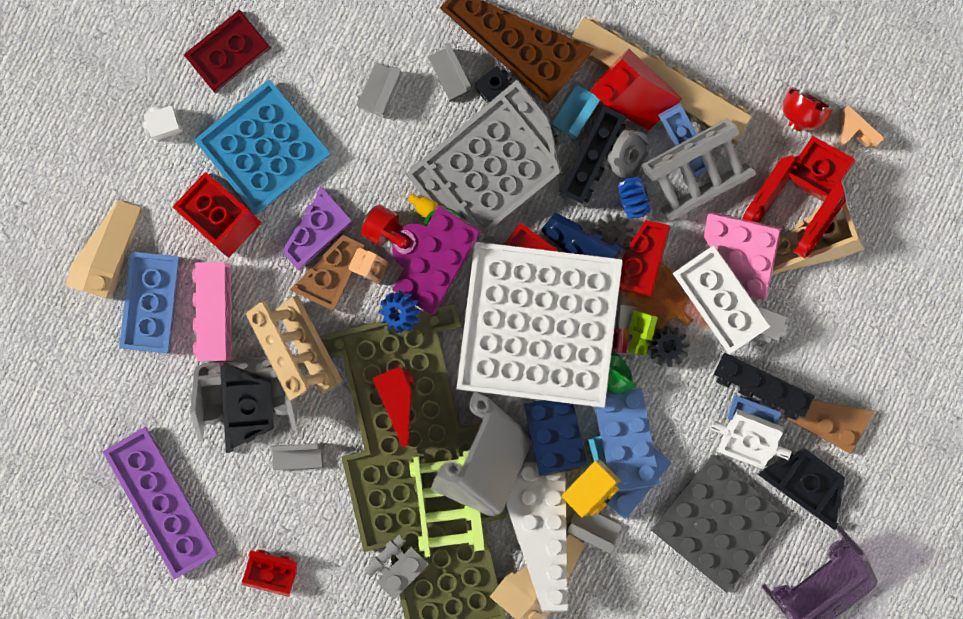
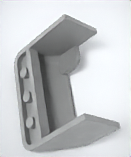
M267 356L204 363L195 369L190 414L198 442L203 441L205 425L217 424L223 419L220 362L231 364L270 379L274 412L279 415H289L292 430H297V398L292 401L289 400Z

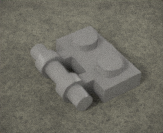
M400 535L393 541L390 540L385 545L386 548L377 557L374 556L370 560L371 564L364 570L370 577L379 571L383 576L376 583L393 599L429 565L412 546L405 553L400 549L406 542ZM392 555H395L398 560L389 569L384 563Z

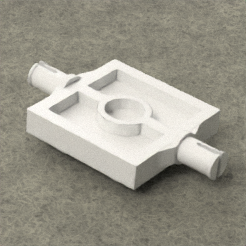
M737 409L732 421L727 425L715 420L710 425V430L723 434V438L718 446V452L761 469H764L768 460L774 455L786 460L790 458L792 451L778 446V441L783 434L784 428L780 425Z

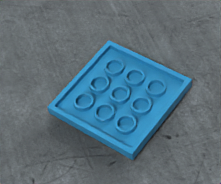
M270 79L194 139L256 216L331 156V153Z

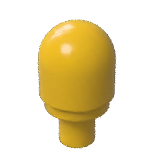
M414 193L408 198V202L416 206L415 210L417 213L425 218L439 206L436 201L424 196L420 198Z

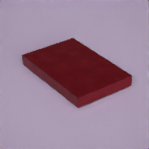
M239 9L188 50L184 56L213 92L216 93L271 47Z

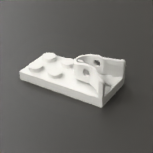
M713 245L675 271L673 275L728 354H731L771 326L719 253L717 245Z

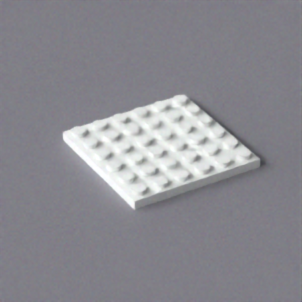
M475 242L457 389L605 407L622 259Z

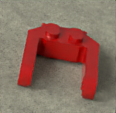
M812 136L799 156L792 155L780 159L746 209L742 219L760 223L787 182L791 181L796 187L823 201V204L806 227L805 235L797 248L793 250L794 253L806 259L846 202L842 181L854 165L855 158Z

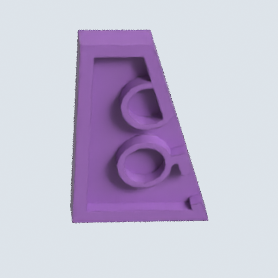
M321 186L316 193L314 201L305 211L306 214L300 225L296 227L282 251L299 271L354 223Z

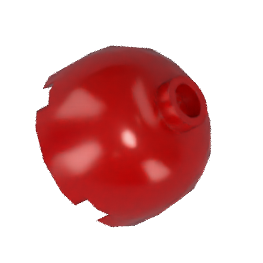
M790 87L782 104L784 116L790 121L789 126L801 132L803 128L814 130L824 125L833 109L828 108L829 105L808 93L801 95L798 93L799 89Z

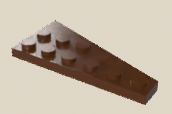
M445 0L440 7L444 13L547 104L554 99L596 49V47L484 0Z

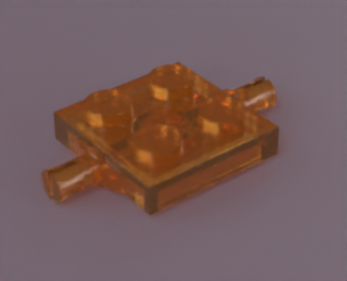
M662 262L652 297L631 292L626 295L642 312L657 316L656 325L660 329L676 317L686 327L694 320L684 311L687 302L690 300L689 296L675 278L673 272Z

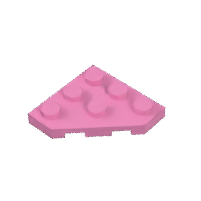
M714 212L708 213L704 238L709 246L717 245V250L750 297L762 300L767 299L781 228Z

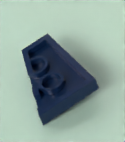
M556 212L540 230L566 253L613 258L622 248V246L616 243L612 246L602 240L603 237L597 233L591 235L583 231L581 225Z

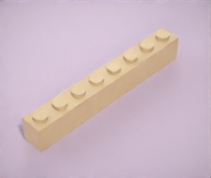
M584 17L572 36L574 39L596 47L588 59L606 70L630 48L682 98L679 103L690 120L706 129L725 119L733 122L740 133L733 137V145L737 142L752 117L747 114L748 110L743 106L730 104L727 102V98L719 92H714L713 94L705 89L706 85L696 79L692 81L686 78V74L676 67L671 69L664 64L665 61L656 55L649 56L643 52L644 49L634 42H631V44L622 40L623 36L614 30H610V32L602 28V24L594 18L590 17L587 19Z

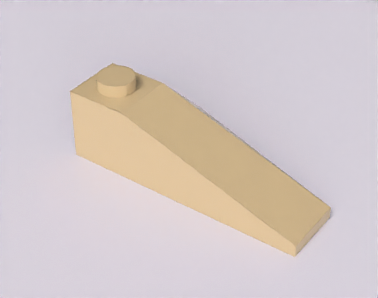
M119 200L116 202L73 261L66 286L113 300L142 207Z
M846 202L806 259L794 253L793 250L797 248L805 235L806 227L821 206L815 209L814 213L807 219L798 222L795 225L796 227L786 235H781L772 274L839 259L864 250Z
M566 532L568 580L585 544L572 534ZM524 563L525 567L515 574L512 572L506 576L490 596L515 619H547L551 613L542 612L526 563Z

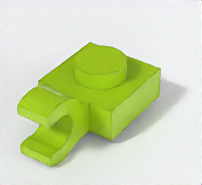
M633 310L628 334L633 336L628 352L646 355L648 351L646 340H652L657 316Z

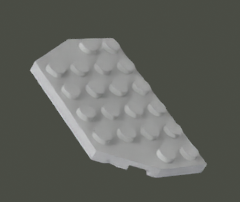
M516 80L411 168L406 175L424 197L436 201L445 208L453 209L464 220L482 230L481 233L486 234L561 173L549 117L520 81Z

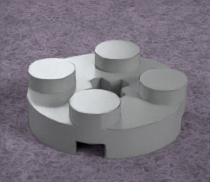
M626 129L619 133L613 149L607 156V163L611 165L612 171L616 176L627 179L632 175L637 176L642 172V164L647 162L649 153L645 152V144L649 145V140L644 133Z

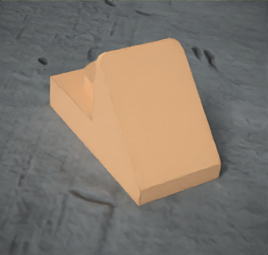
M849 105L839 112L841 146L846 144L854 134L858 136V141L865 147L874 148L884 139Z
M358 248L349 265V270L380 285L390 263L375 253Z

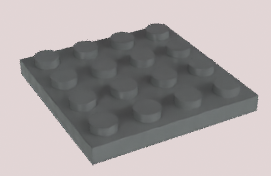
M711 454L650 530L727 593L787 520L788 516Z

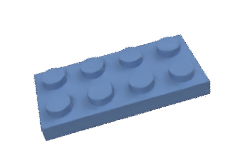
M130 251L119 344L120 349L170 354L180 265L179 256Z
M642 388L628 390L619 395L607 393L605 407L595 406L605 465L621 480L617 485L619 488L617 492L660 485Z

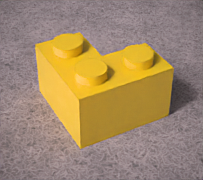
M601 459L596 460L561 497L582 518L588 515L592 517L600 513L607 506L605 500L607 498L610 499L619 490L617 485L621 480Z

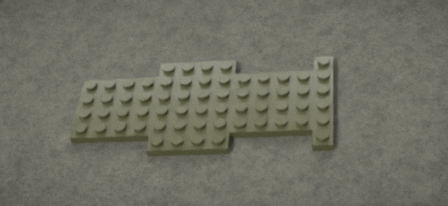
M456 304L439 307L435 315L421 311L420 314L416 315L420 320L417 324H413V329L409 331L404 330L401 333H397L395 329L388 330V323H381L379 321L320 336L331 359L343 356L365 451L341 456L363 551L368 552L384 548L390 540L393 541L400 535L406 541L400 547L404 553L412 546L429 563L399 594L405 619H506L505 610L490 597L498 587V581L484 523L507 518L505 507L497 516H488L480 512L485 550L475 551L474 545L464 543L431 547L430 557H425V552L419 549L418 536L423 535L416 477H411L409 463L414 462V456H419L420 464L459 459L460 456H463L464 450L471 449L482 424L481 422L460 427L438 337L439 332L461 327ZM400 366L404 370H410L415 382L411 384L413 390L410 442L408 446L403 448L373 380L374 377ZM438 472L421 474L423 488L432 487ZM446 496L424 498L426 513L464 509V506H466ZM466 518L427 523L429 538L468 533V530H472L471 520L466 521ZM395 555L390 557L392 566L398 560Z

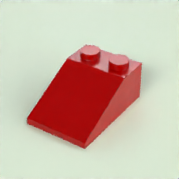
M630 48L602 74L590 90L608 108L625 115V118L648 131L661 120L659 114L677 105L682 100Z
M206 172L172 206L228 258L262 223L249 209Z
M400 366L374 377L373 380L403 448L408 446L410 442L413 390L411 384L415 382L410 370H404Z

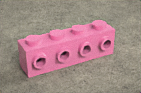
M196 263V268L192 272L193 282L196 283V293L193 294V306L196 307L193 329L197 336V342H194L193 345L194 356H197V361H232L231 263Z

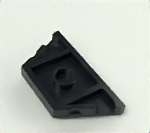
M220 362L226 453H231L234 451L233 448L244 442L249 443L258 435L265 434L274 429L271 380L231 364Z
M802 448L791 454L788 460L783 458L757 473L758 476L831 529H837L838 510L841 507V491L844 487L845 477L807 449Z

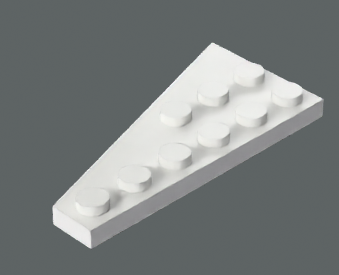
M523 462L506 502L507 511L542 612H567L566 501L561 497L566 492L565 472L539 477L536 462Z

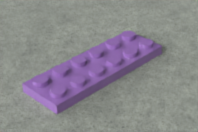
M147 427L140 429L102 451L174 580L218 555L217 550Z

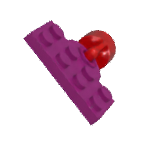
M381 204L374 206L363 220L361 235L378 246L384 245L388 240L392 242L393 256L396 262L403 268L392 290L395 292L403 290L404 295L412 293L411 300H419L418 307L430 315H435L482 230L442 205L436 208L428 225L413 223L406 226L398 223L399 215Z

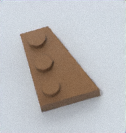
M342 235L290 291L335 311L353 271L349 270V265L357 249H364L365 245Z
M813 400L804 419L798 417L797 421L787 416L785 419L843 451L852 454L874 411Z

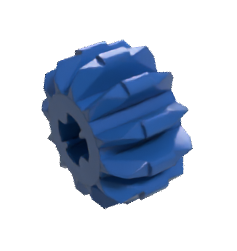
M637 176L619 182L618 191L627 216L633 219L649 214L651 212V204L643 180Z
M403 290L395 293L391 292L386 295V299L381 301L380 305L383 308L378 313L384 315L381 323L387 322L388 330L395 329L397 333H401L404 330L409 331L413 329V324L415 325L419 322L420 319L416 315L420 314L422 310L415 307L419 300L412 301V293L404 295Z

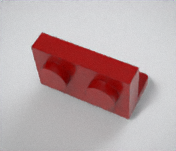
M250 550L242 585L290 597L298 562L289 556L281 555L276 557L270 555L265 550Z

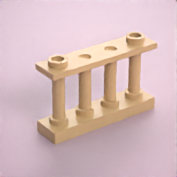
M299 296L290 298L278 307L277 311H270L266 302L261 301L246 313L290 401L310 389L309 385L315 384L319 393L322 394L342 382ZM282 320L288 332L281 333L275 321ZM293 341L299 354L292 355L286 342ZM305 363L310 375L303 376L297 364Z

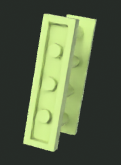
M464 450L463 456L456 460L420 464L419 456H414V462L409 463L411 477H416L423 535L418 536L419 549L425 552V557H430L431 547L464 543L474 545L475 551L485 550L481 514L479 511L468 506H464V509L426 513L424 498L444 495L431 490V488H423L421 474L438 472L440 467L446 462L455 461L463 466L470 450ZM466 518V521L471 520L472 530H468V533L429 538L427 523Z

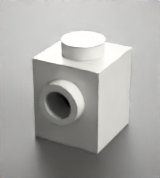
M163 105L155 106L149 109V113L143 114L145 122H142L144 131L147 136H151L155 141L183 132L177 111L172 105L163 107Z
M758 307L771 327L756 336V339L770 344L771 340L778 341L779 337L783 338L788 328V325L785 324L787 318Z

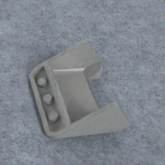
M474 391L466 410L484 420L464 465L462 466L455 461L444 463L437 473L431 490L488 516H497L505 507L530 448L531 438L524 428L489 398Z

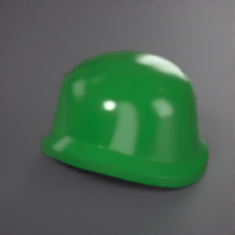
M612 353L607 389L619 395L637 386L633 382L632 373L626 362L618 354Z

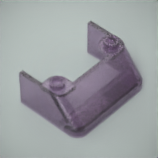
M841 526L836 528L841 540L834 542L829 548L828 557L830 560L793 589L789 585H779L771 591L765 583L761 586L783 619H836L876 587L878 580L865 553Z

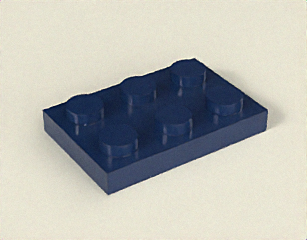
M541 400L523 405L539 477L588 466L574 404Z

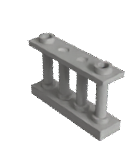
M729 119L719 122L642 164L645 174L652 181L658 179L669 204L661 208V210L670 221L682 218L688 211L738 184L746 183L751 177L756 175L755 170L748 164L744 163L741 165L732 143L733 137L740 133L737 126ZM720 144L723 145L733 169L722 176L719 175L710 153L713 148ZM698 156L702 157L711 182L700 188L689 166L690 161ZM676 168H680L690 191L689 194L677 199L667 176L669 172Z

